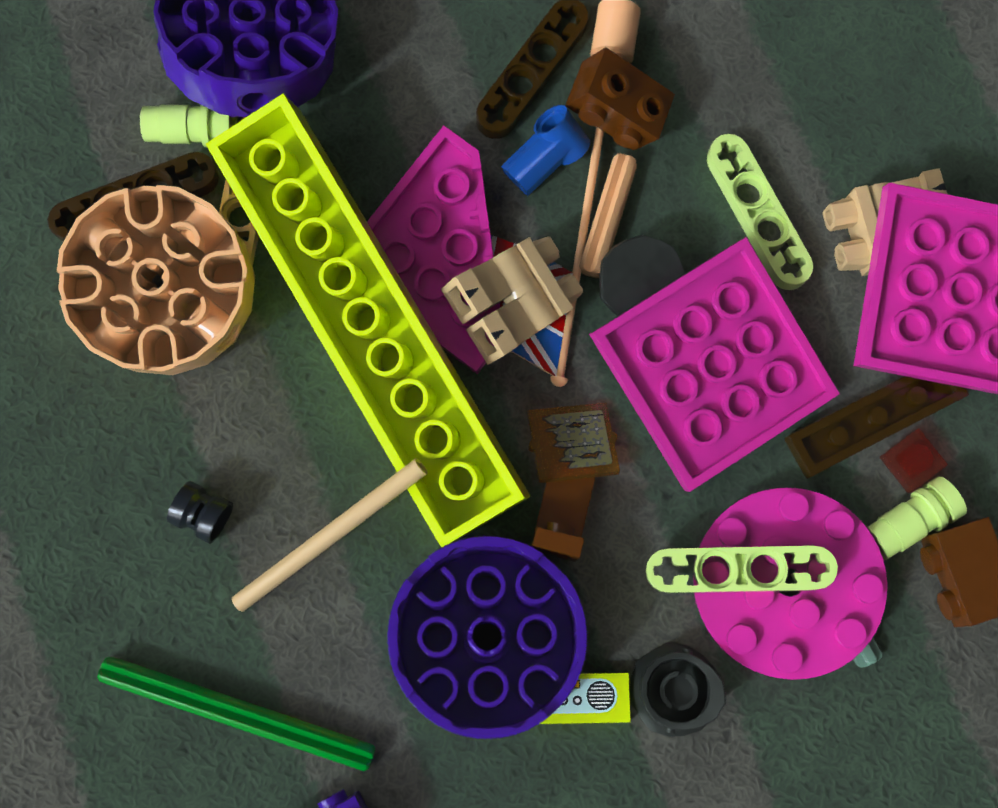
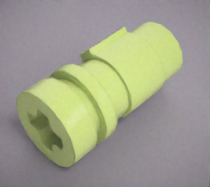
M161 104L160 106H143L140 112V130L145 142H162L163 144L202 142L203 146L207 147V142L237 124V117L231 118L229 115L219 114L202 105Z
M937 476L922 488L913 491L910 495V500L900 503L878 517L877 521L867 526V529L874 537L883 560H887L898 552H903L925 538L929 532L933 530L940 532L948 524L959 520L967 514V507L956 487L947 479Z

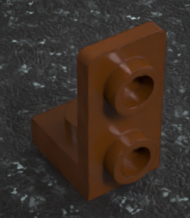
M553 461L550 465L531 547L545 555L576 562L580 558L584 538L581 537L596 472L583 467L568 468L569 464Z

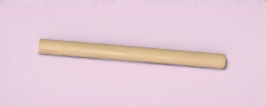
M417 458L412 460L232 597L234 606L241 612L247 610L427 474V470L423 463Z

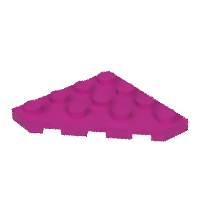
M443 126L367 223L441 347L478 374L486 364V361L466 329L483 317L501 308L500 302L465 324H462L441 291V288L457 275L470 268L473 269L494 257L479 150ZM460 292V296H461L462 301H463L467 306H469L468 303L466 302L465 298L463 297L462 293ZM485 332V337H486L487 341H488L491 345H493V343L491 342V340L489 339L488 335H487L486 332Z

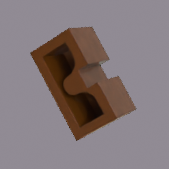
M989 517L958 525L923 538L921 540L923 548L920 549L921 561L929 574L937 573L943 590L940 591L941 593H938L937 602L943 616L947 620H951L954 627L974 626L998 618V539Z

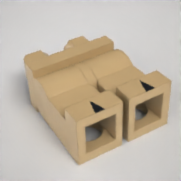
M940 168L923 171L918 177L891 182L947 194ZM890 182L855 187L846 198L830 203L824 209L823 218L826 228L830 232L848 228L851 241L839 243L835 247L834 256L838 270H860L861 276L868 275L882 187Z
M549 236L533 242L528 237L477 267L470 268L457 275L441 288V291L462 324H465L499 302L504 301V306L466 329L487 365L505 356L537 332L574 309L571 304L583 293V289L575 276L569 273L556 281L548 268L549 264L560 258L559 250ZM460 292L462 293L463 297L465 298V300H466V302L468 303L469 306H467V305L462 301L461 296H460ZM485 332H486V334L488 335V337H489V339L491 340V342L493 343V345H491V344L487 341V339H486V337H485Z

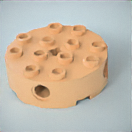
M156 185V187L141 186L131 190L125 188L104 195L76 218L59 249L57 273H60L58 289L62 299L59 301L66 323L90 351L122 368L142 373L176 375L208 365L235 343L252 312L255 273L245 242L211 203L180 187ZM157 274L164 281L160 288H157L156 284L152 281Z

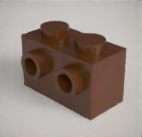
M605 47L582 62L565 106L578 114L584 123L598 127L612 136L618 145L634 151L659 139L675 94Z

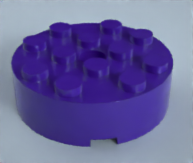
M489 536L472 537L456 541L436 550L414 570L408 579L406 578L394 600L390 613L387 636L388 652L395 678L401 690L414 707L431 722L445 730L466 737L478 739L504 738L527 731L551 716L569 696L577 683L585 660L587 647L586 620L580 599L572 583L550 560L543 556V553L512 539ZM483 624L494 625L499 629L502 636L501 643L490 651L478 648L473 641L475 630Z

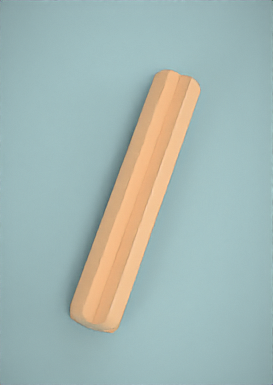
M618 153L613 157L579 265L582 270L581 273L586 276L599 278L601 260L613 246L637 168L636 158L631 155Z

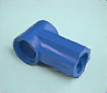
M565 105L554 106L541 114L534 125L535 134L501 166L505 175L527 196L560 165H568L580 159L590 146V139Z

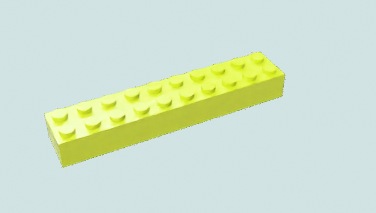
M283 93L207 142L206 146L396 471L398 472L415 458L419 459L425 466L427 474L407 490L441 548L458 541L531 497L300 109Z

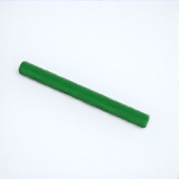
M106 657L98 672L97 679L102 683L361 771H367L370 768L375 755V746L373 744L116 657Z

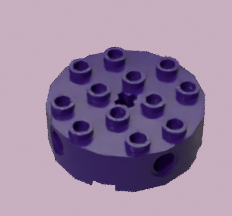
M155 0L153 12L158 31L157 47L166 75L188 99L219 114L229 115L231 118L247 117L283 93L299 107L318 95L333 72L338 8L335 0Z

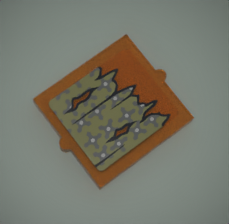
M607 403L528 410L527 415L532 439L528 449L534 452L539 483L619 475L620 468L615 448L618 435L612 432Z

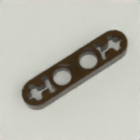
M559 0L556 2L482 98L476 111V124L484 136L491 139H500L507 136L583 37L588 24V11L581 1ZM571 14L575 15L576 22H570L565 27L561 38L557 32L560 29L562 17L567 18ZM547 44L552 46L557 54L552 60L541 61L534 56L533 49L538 45ZM523 76L531 81L532 88L524 94H517L509 88V81L514 77ZM504 98L508 102L503 111L504 123L496 120L493 124L488 123L487 112L495 114L502 106Z
M201 152L187 153L58 203L49 212L48 226L52 233L64 242L69 233L64 226L67 224L66 216L73 214L77 218L86 211V207L92 206L104 195L121 189L129 188L131 190L141 186H148L155 181H162L167 186L177 187L170 177L174 173L179 178V183L184 190L200 198L212 192L217 186L219 180L218 170L212 159ZM199 166L204 171L202 173L204 180L200 182H195L190 177L192 176L191 168Z

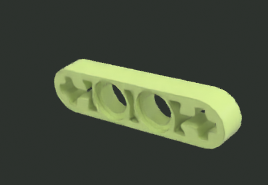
M734 134L720 135L714 140L707 153V163L710 171L774 284L784 290L798 289L809 279L813 272L811 256L747 143L741 137ZM722 148L728 153L735 151L737 154L733 164L739 175L733 180L729 179L735 171L731 162L728 159L721 161L718 158ZM742 184L753 185L759 192V200L755 203H745L738 197L737 187ZM763 221L775 223L780 229V238L775 241L763 239L758 232V224ZM785 243H788L790 247L783 254L790 264L798 263L800 265V270L796 273L797 278L792 273L784 274L781 268L786 261L781 251L775 256H772L770 252L777 251Z
M820 546L671 548L654 553L647 562L645 572L651 586L659 592L808 591L823 589L832 584L837 576L838 566L832 553ZM784 554H792L790 564L809 562L810 554L816 555L817 563L825 564L826 572L818 574L817 582L811 581L809 573H792L791 576L794 584H787L785 581L788 565ZM686 556H696L693 572L697 585H687L689 575L674 576L671 585H665L662 576L654 575V567L661 566L665 557L671 558L673 566H688ZM718 556L728 563L730 569L729 576L723 583H710L703 576L702 565L708 557ZM757 556H769L777 563L778 574L772 582L761 583L753 577L751 563Z

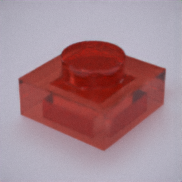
M919 428L912 431L879 456L907 493L916 490L948 465Z

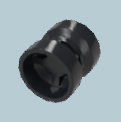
M189 481L175 496L167 514V522L180 529L189 527L195 531L196 537L211 544L219 537L233 510V502L221 496L211 497L206 494L204 487Z

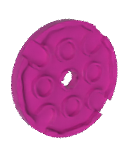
M774 488L760 491L739 500L725 510L710 526L699 548L820 546L832 553L836 559L838 570L833 583L826 588L799 591L791 597L785 596L779 591L694 593L700 617L717 645L732 659L755 672L770 677L791 680L814 678L831 673L843 667L860 654L869 644L880 625L887 599V575L884 560L874 537L864 523L847 507L823 494L800 488ZM784 554L788 569H793L796 573H809L812 582H817L818 574L826 572L825 564L817 563L816 555L810 554L809 562L790 564L792 554ZM712 556L704 561L702 573L710 583L721 584L729 576V565L723 558ZM757 556L751 563L753 577L761 583L772 582L778 574L777 563L769 556ZM693 572V585H697Z

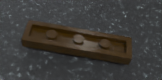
M904 376L787 436L784 440L805 478L808 479L963 399L969 393L963 387Z

